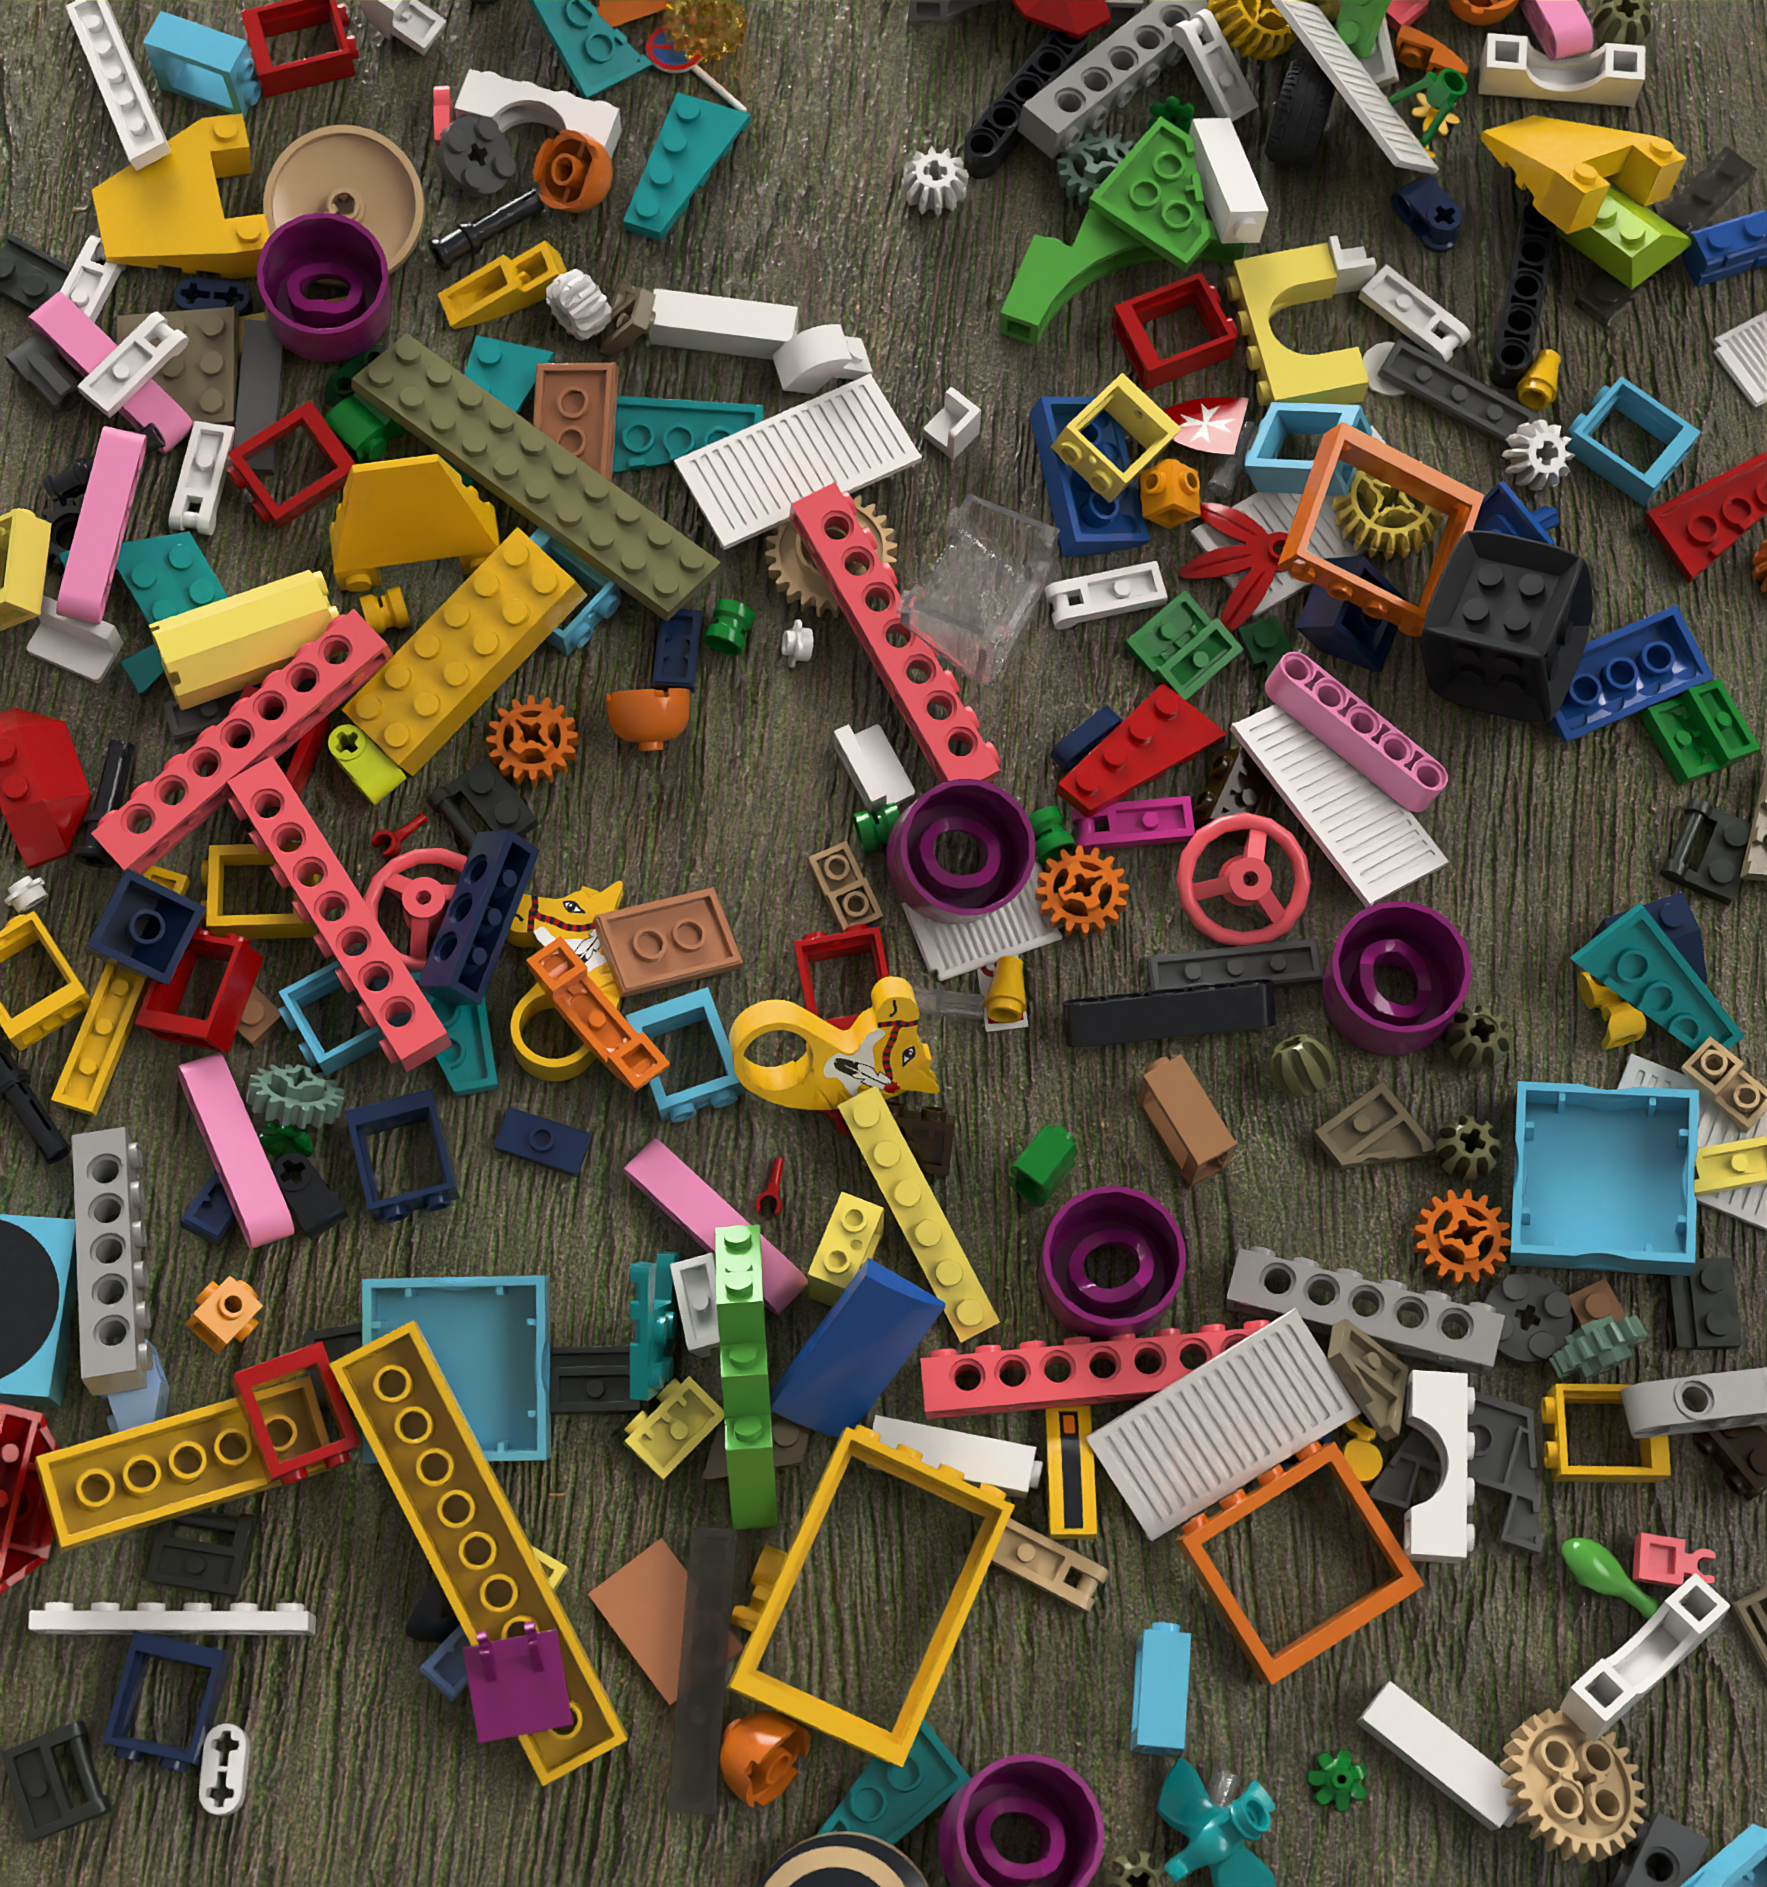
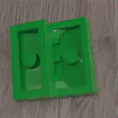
M1186 589L1122 643L1133 658L1160 685L1164 682L1185 700L1243 650V647L1218 618L1212 621Z
M1720 679L1689 688L1680 697L1648 707L1640 715L1680 786L1725 769L1750 757L1761 749Z

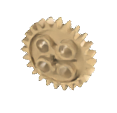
M1547 1709L1538 1716H1531L1510 1734L1513 1740L1503 1747L1505 1753L1510 1757L1501 1762L1500 1767L1511 1775L1501 1782V1786L1514 1791L1515 1795L1506 1803L1508 1806H1520L1522 1813L1517 1817L1516 1822L1518 1824L1530 1822L1533 1826L1529 1835L1531 1840L1542 1835L1545 1837V1851L1550 1852L1557 1846H1560L1562 1860L1566 1861L1576 1854L1580 1864H1584L1592 1858L1598 1863L1608 1856H1614L1626 1848L1625 1845L1637 1837L1634 1829L1644 1822L1637 1812L1645 1808L1646 1803L1636 1797L1635 1794L1644 1789L1645 1786L1641 1782L1632 1780L1631 1774L1636 1772L1639 1767L1635 1764L1625 1763L1623 1758L1628 1754L1629 1749L1627 1747L1616 1749L1613 1746L1616 1738L1614 1732L1609 1733L1605 1737L1602 1735L1593 1742L1562 1710L1553 1714L1550 1709Z

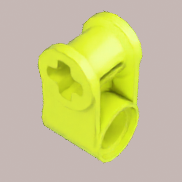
M351 724L340 725L330 734L328 747L339 767L374 806L407 779L397 764L383 750H380L357 726ZM349 744L354 748L357 747L353 753L347 749L344 750V748Z

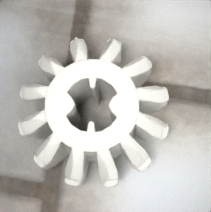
M931 146L928 150V155H924L916 150L913 161H906L903 170L904 176L901 179V188L903 193L907 194L909 206L919 204V211L922 215L928 209H934L935 214L939 217L943 207L954 212V209L957 207V201H964L969 175L967 170L963 169L961 157L951 158L948 148L943 153L938 154L933 146Z
M574 269L573 271L566 272L564 275L561 274L546 288V301L552 308L551 313L556 316L559 325H562L567 333L574 335L576 339L582 341L589 339L593 335L596 336L611 322L612 311L606 302L607 297L602 294L599 285H595L591 277L587 274L584 275L582 271Z
M1537 420L1532 424L1524 423L1517 427V434H1511L1505 439L1512 449L1504 451L1501 456L1511 461V465L1507 467L1505 472L1508 474L1517 473L1515 485L1525 486L1528 484L1529 489L1532 491L1542 490L1544 486L1547 488L1556 486L1559 483V477L1566 476L1571 472L1564 461L1571 460L1575 456L1565 449V446L1568 445L1572 438L1567 436L1559 438L1561 426L1556 424L1548 426L1547 421ZM1537 452H1539L1540 458H1537V456H1536V453H1537Z

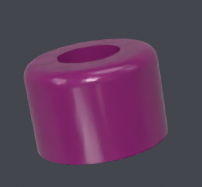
M310 213L291 219L281 225L264 244L258 259L257 282L268 325L276 338L287 349L308 360L331 363L354 358L367 351L377 342L388 324L392 308V298L385 254L377 239L368 229L355 220L339 214ZM320 279L339 280L347 284L350 289L348 297L341 302H328L322 299L309 300L303 297V292L309 284Z
M957 779L944 782L923 794L896 821L887 846L889 875L895 890L902 900L923 917L944 924L974 922L1009 903L1023 889L1031 875L1035 861L1034 832L1028 816L1020 804L1010 794L996 785L976 779ZM946 831H960L968 834L976 842L980 850V863L977 871L974 874L963 876L950 874L940 867L933 851L934 840Z
M1389 901L1373 905L1358 913L1347 923L1333 948L1322 980V995L1326 1012L1335 1028L1344 1038L1367 1052L1384 1056H1401L1422 1050L1435 1042L1445 1032L1468 992L1471 980V961L1468 948L1454 925L1440 913L1429 907L1407 901ZM1390 964L1400 967L1409 973L1417 984L1418 992L1415 1001L1410 1005L1402 1006L1385 1000L1377 991L1373 979L1374 968L1379 965Z
M1105 1186L1090 1189L1068 1201L1057 1212L1049 1225L1039 1264V1281L1042 1295L1056 1319L1070 1331L1081 1337H1090L1091 1340L1097 1342L1109 1341V1337L1135 1334L1137 1338L1154 1328L1172 1306L1185 1272L1186 1250L1184 1239L1173 1216L1161 1203L1141 1191L1121 1186ZM1111 1245L1122 1248L1133 1259L1137 1274L1123 1286L1113 1289L1099 1288L1084 1275L1082 1266L1088 1254L1100 1246Z
M1017 1754L1002 1758L990 1764L964 1783L949 1800L941 1818L938 1834V1850L941 1865L952 1887H1028L1032 1883L1037 1887H1086L1099 1866L1104 1848L1103 1818L1091 1789L1076 1772L1065 1764L1037 1754ZM1005 1813H1016L1025 1816L1033 1823L1040 1836L1041 1844L1038 1858L1034 1863L1025 1865L1011 1863L1000 1856L990 1837V1825L996 1817Z

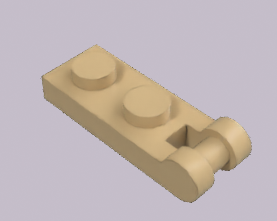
M1011 1518L1007 1522L990 1562L1084 1613L1090 1612L1095 1602L1092 1596L1098 1584L1103 1585L1109 1574V1571L1103 1566ZM1070 1568L1082 1575L1076 1588L1063 1582Z

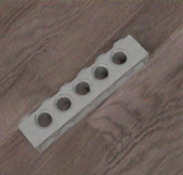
M1206 0L1153 1L1023 104L1018 131L1051 159L1064 149L1067 151L1072 149L1086 131L1090 128H1098L1112 110L1117 106L1119 108L1124 107L1131 100L1134 93L1143 85L1145 87L1150 86L1163 69L1168 65L1175 66L1183 58L1185 51L1173 40L1172 27L1184 20L1191 21L1192 16L1205 9L1209 3ZM1198 35L1201 42L1203 43L1205 41L1203 36Z
M125 1127L72 1135L81 1379L92 1396L147 1388L146 1371L153 1369V1356L150 1344L145 1343L144 1329L151 1327V1315L148 1303L146 1301L143 1302L142 1288L149 1286V1275L146 1262L141 1261L140 1248L147 1246L145 1225L142 1220L139 1221L138 1208L145 1206L144 1189L141 1181H137L136 1170L143 1167L141 1146L139 1142L132 1141ZM117 1175L113 1181L103 1183L106 1178ZM120 1214L116 1220L104 1223L108 1217ZM121 1254L118 1260L106 1264V1261L111 1256ZM123 1294V1297L117 1303L107 1304L112 1297ZM126 1335L121 1343L109 1346V1343L115 1337Z
M1251 1246L1250 1250L1239 1248L1226 1298V1310L1275 1321L1296 1308L1309 1331L1331 1336L1332 1326L1346 1318L1387 1351L1490 1377L1505 1315L1496 1313L1495 1307L1481 1302H1470L1469 1306L1451 1302L1452 1298L1449 1295L1437 1291H1425V1295L1407 1291L1408 1287L1405 1284L1394 1280L1383 1279L1381 1283L1364 1280L1361 1273L1351 1269L1339 1268L1337 1272H1332L1319 1268V1263L1307 1258L1295 1257L1293 1261L1277 1258L1274 1251L1264 1247ZM1280 1277L1288 1282L1290 1288L1283 1294H1273L1267 1290L1265 1283L1271 1278ZM1323 1288L1328 1290L1334 1299L1331 1303L1321 1306L1310 1300L1309 1293L1314 1289ZM1366 1299L1373 1302L1378 1311L1370 1317H1363L1354 1311L1353 1304L1358 1300ZM1403 1311H1413L1419 1315L1422 1323L1415 1328H1406L1399 1323L1397 1315ZM1447 1322H1456L1465 1329L1466 1335L1461 1339L1453 1340L1444 1335L1441 1327Z

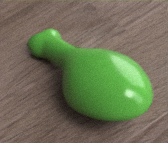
M1575 1537L1565 1541L1562 1545V1556L1570 1570L1575 1574V1580L1580 1585L1590 1587L1602 1594L1621 1597L1634 1606L1647 1620L1660 1608L1658 1600L1638 1588L1628 1578L1612 1553L1601 1544L1587 1538Z

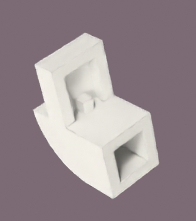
M360 0V6L366 18L383 36L389 40L396 36L423 56L446 26L444 18L418 0Z
M838 324L822 325L805 330L789 339L772 355L782 388L785 391L815 394L832 377L857 380L873 373L862 339L844 336L842 327Z

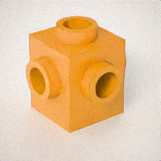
M1171 458L1161 460L1156 466L1140 472V499L1142 502V516L1167 529H1171L1201 516L1198 471Z
M229 1276L220 1286L212 1281L197 1296L194 1301L200 1307L192 1314L185 1325L213 1351L219 1354L234 1337L241 1343L259 1324L254 1316L263 1305L257 1301L258 1295L250 1285L242 1280L236 1281Z

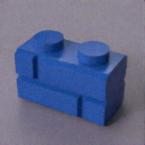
M1761 210L1693 231L1689 236L1691 245L1681 253L1684 265L1696 287L1748 272L1750 268L1757 269L1767 266V211Z

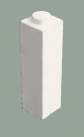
M1192 119L1189 135L1193 137L1197 172L1200 175L1204 201L1221 243L1260 242L1269 210L1231 119Z
M654 288L653 293L656 294L652 310L656 312V317L649 331L650 344L773 360L772 355L789 339L798 334V307Z
M875 1415L872 1430L881 1435L879 1442L895 1450L898 1444L908 1446L923 1454L921 1462L938 1469L940 1463L953 1467L965 1474L963 1481L980 1488L981 1483H985L1002 1490L1007 1496L1026 1499L1029 1487L1038 1488L1042 1461L1034 1460L1036 1447ZM866 1463L867 1468L880 1470Z
M1391 1681L1382 1686L1356 1721L1359 1726L1489 1830L1499 1829L1503 1824L1510 1828L1522 1813L1520 1806H1508L1506 1803L1515 1795L1513 1790L1501 1786V1782L1508 1778L1509 1775Z

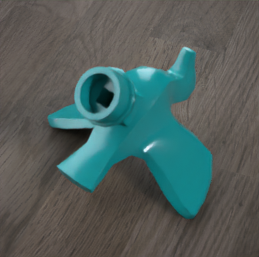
M1179 1758L1162 1785L1156 1809L1169 1826L1189 1838L1188 1846L1165 1864V1872L1174 1883L1180 1882L1187 1878L1194 1870L1208 1865L1214 1887L1276 1886L1275 1878L1270 1869L1244 1846V1839L1248 1841L1260 1839L1262 1833L1266 1832L1271 1825L1269 1813L1275 1810L1276 1807L1263 1787L1253 1780L1237 1800L1227 1806L1220 1807L1212 1803L1193 1766L1183 1758Z

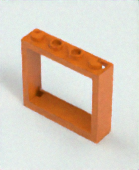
M1341 422L1323 434L1278 566L1290 571L1291 576L1296 580L1313 583L1325 589L1326 593L1334 599L1349 601L1361 607L1362 611L1370 617L1385 619L1397 625L1398 629L1406 635L1421 637L1428 605L1445 564L1461 536L1466 531H1473L1484 495L1362 431ZM1338 459L1448 515L1418 607L1306 551Z
M1318 1440L1295 1453L1299 1461L1283 1470L1280 1464L1267 1470L1257 1477L1260 1486L1247 1494L1241 1488L1228 1495L1219 1502L1222 1507L1221 1511L1208 1519L1204 1513L1194 1517L1190 1522L1181 1527L1185 1534L1174 1540L1262 1684H1275L1424 1586L1423 1581L1335 1442L1326 1443L1322 1446ZM1327 1464L1396 1575L1270 1656L1201 1544Z

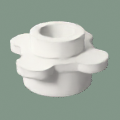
M797 619L794 622L793 628L785 630L782 637V654L788 656V666L792 668L795 667L796 661H809L813 651V631L811 628H803L801 620Z
M30 876L19 880L8 888L11 895L4 899V902L8 906L13 905L18 914L31 909L48 896L42 887L45 884L44 880L41 877L32 880Z

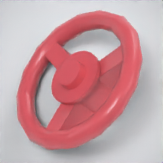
M1244 812L1218 817L1196 831L1181 853L1176 883L1180 905L1194 928L1215 943L1238 947L1271 943L1289 932L1306 909L1311 887V877L1307 856L1291 832L1271 818ZM1249 830L1243 855L1227 860L1221 867L1218 878L1193 884L1197 859L1208 843L1227 832ZM1266 836L1282 847L1292 865L1294 886L1291 900L1285 910L1270 889L1272 874L1270 868L1264 862ZM1222 895L1228 902L1236 906L1255 904L1271 923L1262 929L1245 932L1223 928L1205 914L1198 900Z
M444 848L414 849L391 859L372 877L363 900L377 922L378 903L385 889L402 900L404 920L411 930L410 956L400 953L397 949L395 951L410 974L423 972L429 956L432 936L438 934L457 885H441L438 881L429 877H420L412 880L399 875V873L419 864H442L462 873L468 858L467 856Z

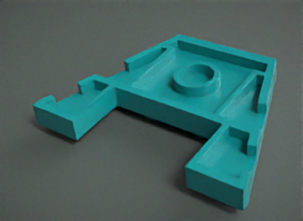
M190 532L122 542L115 572L120 576L148 625L228 598ZM70 551L62 552L58 555L64 569L66 568ZM155 644L121 661V666L139 697L146 695L152 689V685L165 673L159 655L160 650H156Z
M663 1251L657 1254L656 1263L636 1262L630 1265V1282L636 1283L635 1301L630 1302V1319L636 1320L635 1342L630 1344V1399L648 1401L658 1395L665 1388L666 1384L672 1381L674 1359L669 1357L671 1339H674L677 1327V1314L675 1312L677 1296L670 1264L680 1262L682 1252Z

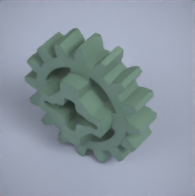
M1101 130L1099 137L1093 138L1090 132H1085L1084 141L1081 142L1079 140L1072 149L1061 151V159L1057 160L1059 187L1066 188V197L1068 198L1078 195L1079 205L1083 206L1132 150L1134 142L1131 140L1122 144L1121 134L1119 133L1114 135L1112 139L1107 138L1105 130Z
M272 1064L269 1065L268 1071L258 1068L255 1075H250L246 1103L253 1105L252 1111L254 1113H266L265 1120L267 1121L278 1119L280 1120L279 1125L285 1127L288 1125L295 1127L297 1125L300 1129H305L306 1124H311L319 1129L322 1128L323 1122L332 1125L335 1122V1118H340L344 1101V1090L336 1088V1080H324L325 1073L312 1074V1068L302 1065H296L293 1068L290 1064H286L285 1069H280Z
M1609 1315L1600 1320H1593L1581 1326L1574 1333L1564 1337L1563 1340L1566 1346L1562 1347L1561 1351L1554 1353L1549 1360L1559 1379L1563 1380L1569 1376L1571 1378L1581 1373L1584 1379L1587 1380L1593 1376L1605 1374L1632 1358L1634 1355L1630 1349L1634 1348L1635 1344L1644 1341L1648 1334L1636 1315L1629 1318L1624 1317L1615 1322L1612 1315Z

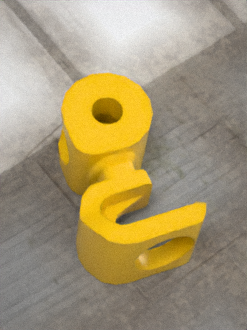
M1589 972L1580 973L1578 984L1585 1005L1589 1009L1600 1008L1604 1021H1608L1607 1032L1601 1042L1602 1049L1605 1051L1640 1040L1647 1028L1644 1014L1632 1007L1628 1001H1622L1624 998Z
M1359 1415L1342 1424L1345 1432L1354 1436V1439H1351L1344 1445L1341 1452L1363 1486L1371 1482L1380 1473L1383 1458L1375 1445L1370 1443L1376 1437V1430L1364 1425L1359 1420Z
M766 1544L752 1575L751 1584L755 1586V1590L751 1595L750 1604L748 1607L743 1605L735 1606L731 1616V1624L750 1632L753 1631L787 1552Z

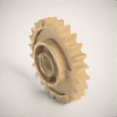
M858 495L853 500L857 509V514L854 516L861 528L868 527L877 543L875 552L881 563L887 562L893 571H896L897 559L893 557L897 555V544L892 542L894 540V529L885 528L887 526L886 515L875 517L876 505L874 503L866 508H862V496ZM788 521L773 528L772 534L774 536L766 537V547L769 551L765 552L766 564L771 565L768 567L769 579H777L775 581L777 593L788 590L786 593L788 604L798 599L801 600V612H805L810 606H815L817 617H821L824 610L829 608L834 618H838L840 606L792 522ZM832 526L825 530V533L831 539L840 540L846 537L845 531L840 527ZM850 562L845 565L846 570L855 576H860L867 572L864 565L859 562ZM869 598V599H867V600L865 601V602H866V605H867L868 607H870V598Z

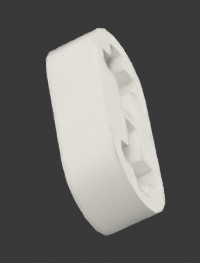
M228 1723L217 1725L210 1730L204 1742L199 1799L204 1809L209 1813L219 1816L231 1815L238 1811L244 1802L246 1794L250 1741L246 1732L236 1725ZM226 1733H231V1739L239 1742L238 1750L230 1751L228 1765L225 1767L223 1766V1752L216 1750L215 1746L217 1742L225 1740ZM222 1773H227L226 1787L234 1790L233 1798L225 1799L223 1807H218V1800L211 1798V1790L220 1788Z

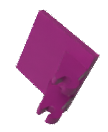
M534 1621L524 1623L526 1635L490 1642L487 1631L484 1630L476 1632L479 1644L463 1647L479 1743L573 1725L557 1629L537 1632Z

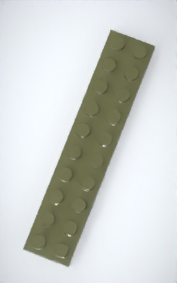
M409 334L403 335L352 378L351 389L665 621H668L719 573L720 561Z

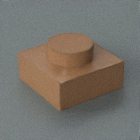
M255 986L252 988L237 1028V1032L254 1049L284 1021L278 1008Z
M1605 1278L1568 1296L1571 1302V1315L1578 1329L1593 1320H1600L1609 1315L1613 1316L1615 1322L1627 1317Z

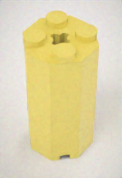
M310 570L150 624L149 628L156 650H160L159 655L164 672L181 711L242 690L245 684L254 686L262 683L270 673L275 670H282L294 660L295 653L308 642L314 643L326 633L327 626L333 619L339 616L336 606H330L327 598L329 591L321 571L311 573ZM341 652L335 653L332 658L341 655Z

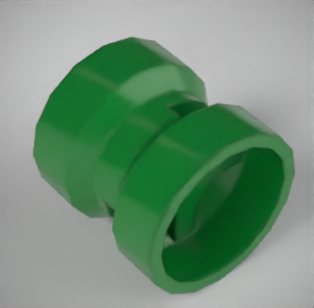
M720 599L713 611L714 624L707 627L703 641L707 646L719 653L739 656L742 654L746 644L744 634L752 628L756 614L752 609L740 602Z
M894 802L882 805L879 811L870 813L864 810L853 813L855 830L864 854L877 851L880 845L888 843L891 831L900 817Z
M1057 806L1045 807L1028 815L1035 837V858L1039 864H1046L1049 858L1056 861L1059 859L1060 850L1065 849L1069 854L1076 847L1071 833L1065 831L1062 826L1064 818Z

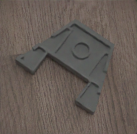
M1475 1391L1474 1412L1472 1415L1467 1414V1432H1473L1475 1437L1473 1460H1467V1478H1473L1475 1486L1509 1497L1498 1543L1538 1555L1542 1549V1535L1539 1532L1538 1513H1540V1504L1536 1488L1535 1469L1537 1468L1533 1409ZM1412 1428L1367 1494L1373 1502L1406 1512L1410 1504L1419 1468L1441 1474L1439 1456L1431 1441L1419 1430Z

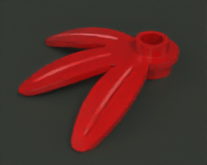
M1200 503L1201 516L1199 518L1219 533L1245 545L1227 546L1206 552L1184 565L1180 569L1179 574L1182 578L1188 580H1205L1224 577L1251 569L1233 590L1220 619L1226 629L1232 633L1259 606L1272 583L1274 574L1288 571L1278 566L1281 555L1273 551V548L1276 546L1284 548L1288 534L1275 532L1268 535L1263 527L1239 510L1221 504Z

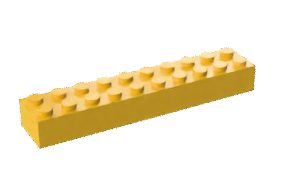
M412 1320L330 1363L329 1365L471 1646L479 1644L476 1632L484 1630L487 1631L488 1639L492 1642L526 1635L524 1629L525 1622L534 1621L537 1632L557 1629L573 1725L517 1736L542 1786L627 1741L628 1735L418 1323Z

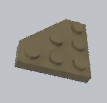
M235 307L159 312L168 320L167 325L174 331L179 329L189 338V342L179 355L173 356L151 379L189 415L193 422L199 421L235 427L239 383V312ZM152 313L117 316L116 345L119 346ZM158 338L149 341L155 348L162 342Z

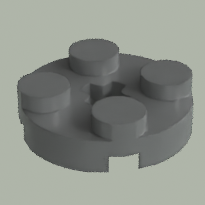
M464 116L453 121L442 130L440 146L436 148V161L443 178L455 190L461 188L463 191L471 193L467 195L469 197L484 198L500 190L506 184L508 178L514 174L516 164L512 158L510 146L503 133L499 130L498 124L491 117ZM472 149L479 154L480 165L477 161L471 162L468 154L472 152Z
M1511 1274L1495 1285L1483 1301V1303L1495 1307L1496 1313L1505 1315L1496 1354L1509 1362L1529 1365L1546 1360L1565 1345L1563 1339L1570 1335L1572 1328L1570 1299L1555 1284L1543 1277L1533 1274ZM1527 1308L1533 1312V1317L1538 1322L1537 1326L1530 1325L1527 1330H1523L1519 1327L1520 1319L1514 1317L1515 1311L1523 1312Z

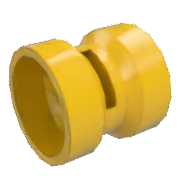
M400 586L387 589L385 595L379 597L372 594L359 597L365 620L378 635L384 634L386 628L389 627L402 629L411 626Z

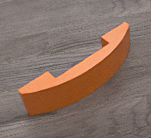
M561 936L526 960V965L572 1030L590 1051L633 1091L636 1092L670 1067V1062L643 1031L638 1034L587 975L588 967Z

